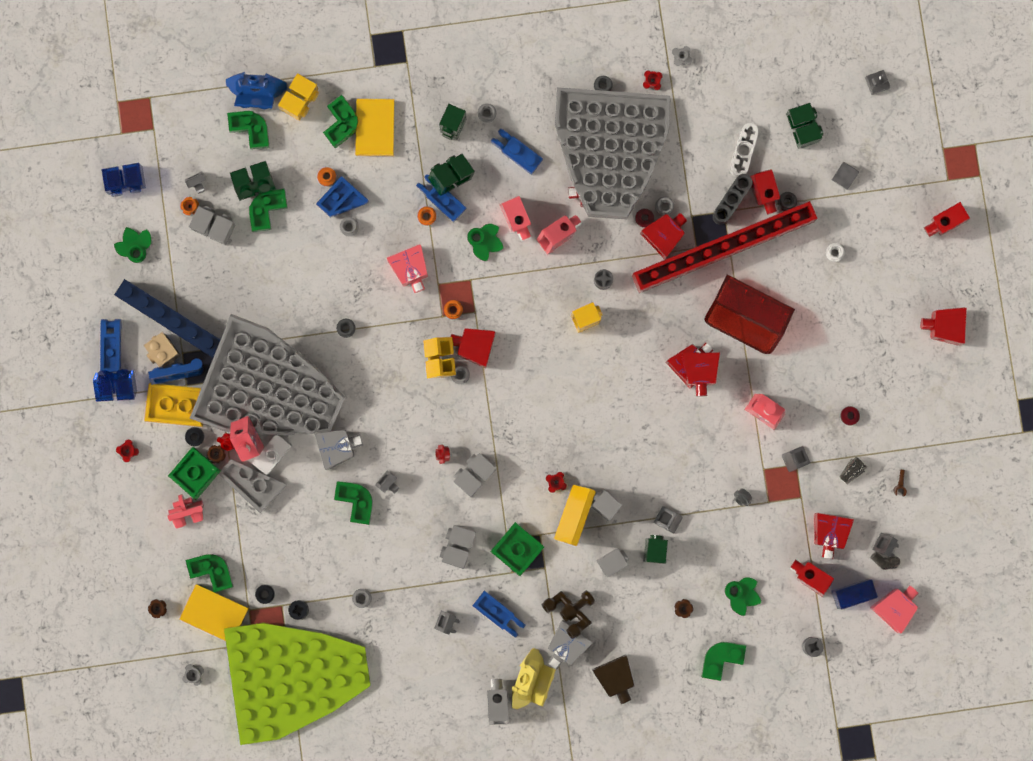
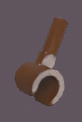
M902 469L900 470L898 485L894 487L893 492L897 496V490L902 488V496L904 497L907 490L903 487L905 470Z

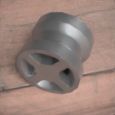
M606 269L599 270L594 277L595 286L600 290L610 288L613 283L612 273Z
M808 637L802 643V650L808 656L817 657L823 652V643L818 638Z

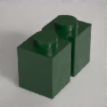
M448 103L439 123L440 133H443V137L449 140L453 138L458 140L467 120L466 111Z
M811 103L787 111L786 115L791 130L795 129L793 136L798 149L821 141L824 135L823 129L815 120L817 112L815 107L811 106Z
M463 154L453 155L445 163L434 165L430 169L431 172L428 179L438 194L442 196L455 188L453 184L459 187L470 181L475 171Z
M266 161L250 166L254 182L251 181L246 167L230 172L233 187L239 201L255 196L256 192L261 194L276 189Z
M650 535V538L645 539L643 562L666 564L668 540H663L664 536Z

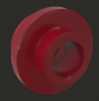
M640 209L636 213L635 221L637 225L645 228L654 222V214L649 209ZM647 215L648 220L643 221L641 216Z
M848 406L841 411L840 418L844 424L851 426L859 421L860 413L855 407ZM849 412L853 413V419L847 417Z

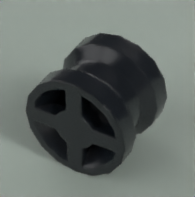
M302 600L292 602L288 608L290 617L295 620L305 618L309 613L307 603Z

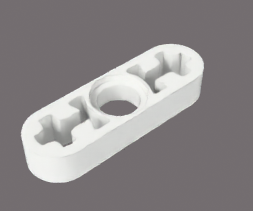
M752 123L745 124L740 131L730 167L731 174L735 177H738L740 174H746L750 165L758 136V128ZM748 128H751L754 134L750 136L749 141H745L747 133L744 130L747 131ZM745 145L749 148L750 152L748 155H742L739 152V148ZM740 159L744 160L742 163L744 170L738 173L734 166H738Z

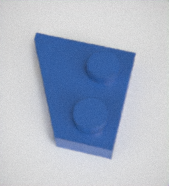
M341 176L316 205L331 218L363 206L369 200Z

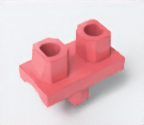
M183 494L178 495L179 501L173 503L174 509L168 510L169 515L167 517L176 528L186 525L185 516L191 515L193 523L200 522L204 518L202 500L193 502L192 497L185 499Z

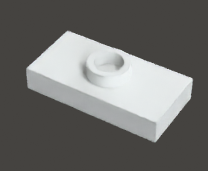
M274 435L252 464L268 476L290 449L291 445L279 435Z

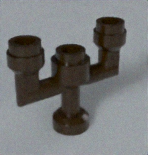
M587 590L581 594V599L575 604L562 591L554 597L544 600L541 605L547 613L554 611L557 605L562 602L565 606L561 609V617L566 622L568 620L572 621L576 617L580 620L577 624L570 625L566 630L570 638L579 637L581 632L592 624L587 616L580 611L585 605L591 606L595 603L593 596Z

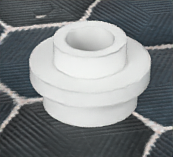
M832 243L826 248L825 255L829 261L838 262L843 259L845 250L842 245ZM832 250H836L838 252V255L833 256L831 253Z

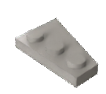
M232 459L219 473L259 513L287 486Z

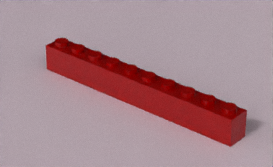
M809 201L636 271L632 274V278L638 292L641 293L814 223L818 218Z

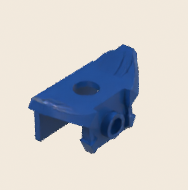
M242 72L226 79V86L236 95L234 106L241 108H273L275 98L287 90V82L267 73L265 75H249Z

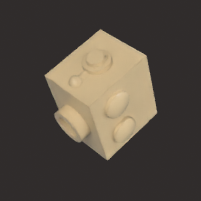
M163 332L153 336L149 342L143 345L149 352L147 354L149 360L153 364L157 363L159 367L165 368L167 365L173 364L175 359L181 356Z

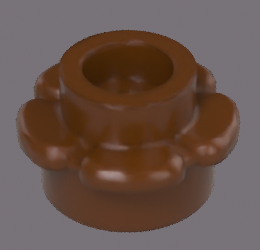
M212 445L207 452V458L212 463L218 464L225 459V450L220 445Z
M154 599L148 606V612L153 618H160V616L166 614L167 605L163 600Z
M682 599L675 603V614L678 617L688 618L693 612V605L690 604L689 600Z

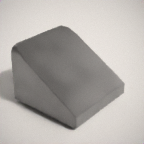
M843 162L831 180L848 190L859 174V171Z
M803 446L782 454L789 472L810 464Z
M662 506L653 523L674 534L683 517Z

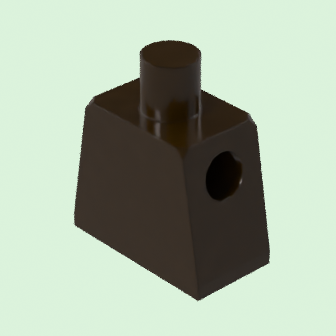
M627 655L592 669L609 697L617 694L620 704L631 701L627 689L634 687V682Z

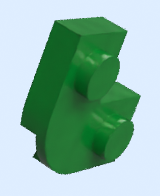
M340 95L327 106L337 121L323 132L335 149L354 134L358 125L357 114L343 95Z
M254 111L227 113L230 133L248 131L250 149L270 148L268 127L265 120L259 114L254 113Z
M285 189L270 190L259 194L253 199L249 206L252 232L271 230L269 211L288 209Z
M337 481L334 500L353 503L350 522L370 525L373 506L370 492L359 484Z
M206 554L185 560L190 579L209 574L214 592L234 587L229 567L221 557Z
M719 642L711 646L704 657L701 677L721 681L724 662L744 664L746 646L729 642Z

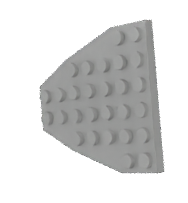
M557 87L555 128L571 181L588 217L627 220L649 182L668 135L670 96Z
M231 314L190 419L225 432H230L231 422L249 416L256 431L263 432V434L288 436L305 432L306 434L331 432L345 396L313 363L269 328Z

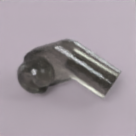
M874 552L870 557L883 570L895 569L901 563L897 556L883 558L878 552Z

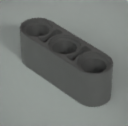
M740 174L716 207L712 215L713 221L716 224H726L752 186V178L749 175ZM745 180L747 187H740L738 181ZM728 196H735L737 203H730ZM724 211L727 218L720 219L717 212Z

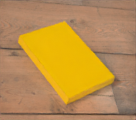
M356 99V114L358 118L356 156H394V99Z
M149 383L144 421L203 427V423L190 419L201 388L164 384L151 385Z
M572 485L554 537L555 540L574 546L578 545L596 493L595 490Z
M196 584L179 620L226 641L224 628L241 626L249 608Z

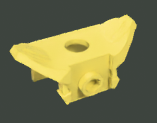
M532 648L519 665L521 669L515 686H512L511 706L517 710L525 707L530 702L543 707L556 669L544 665L543 657L539 650Z

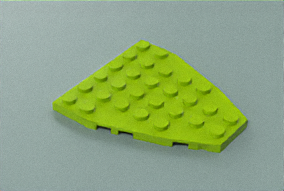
M264 622L224 628L240 745L281 739L334 712L371 686L365 646L321 632L289 628Z

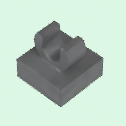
M884 70L865 77L871 95L890 88Z
M201 171L185 179V183L188 189L194 186L199 194L205 191L201 182L205 181L206 178Z
M388 470L375 484L384 493L389 489L395 494L399 489L394 484L397 478Z
M880 533L872 550L887 557H894L892 551L894 547H899L898 540L892 536Z
M441 610L434 629L448 635L450 632L456 633V630L452 629L454 622L460 623V621L456 619V616Z

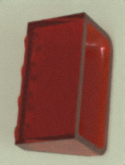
M727 274L704 320L709 326L763 354H771L784 336L795 309Z

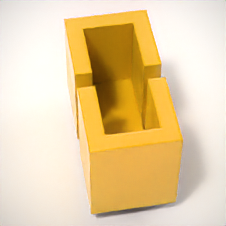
M297 73L289 86L291 91H286L278 107L281 111L300 121L301 117H305L309 111L308 104L311 101L314 102L318 97L319 88L317 84Z
M594 302L580 307L571 313V318L578 333L598 325L601 321V316H603L598 305L595 306Z
M436 337L423 340L425 358L428 357V361H425L427 379L456 375L454 358L440 359V357L454 354L452 337Z

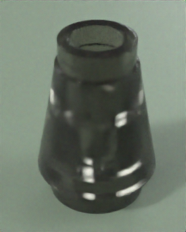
M856 456L854 459L851 458L839 477L848 484L863 474L867 466Z

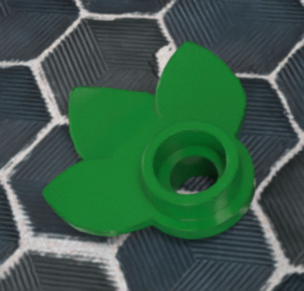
M485 224L481 228H473L468 232L467 240L473 246V253L478 259L488 261L489 252H498L503 249L501 240L495 236L499 231L498 226ZM476 234L480 235V240L478 241L473 239V236Z
M126 227L123 233V242L115 243L114 248L120 256L128 257L133 263H141L145 260L146 250L151 245V234L147 229L138 234L133 229ZM136 251H140L139 257L134 256Z
M746 577L739 582L731 581L725 586V595L730 599L732 610L741 616H745L747 606H755L761 603L759 595L753 590L758 583L755 579ZM736 587L737 593L733 595L731 588Z

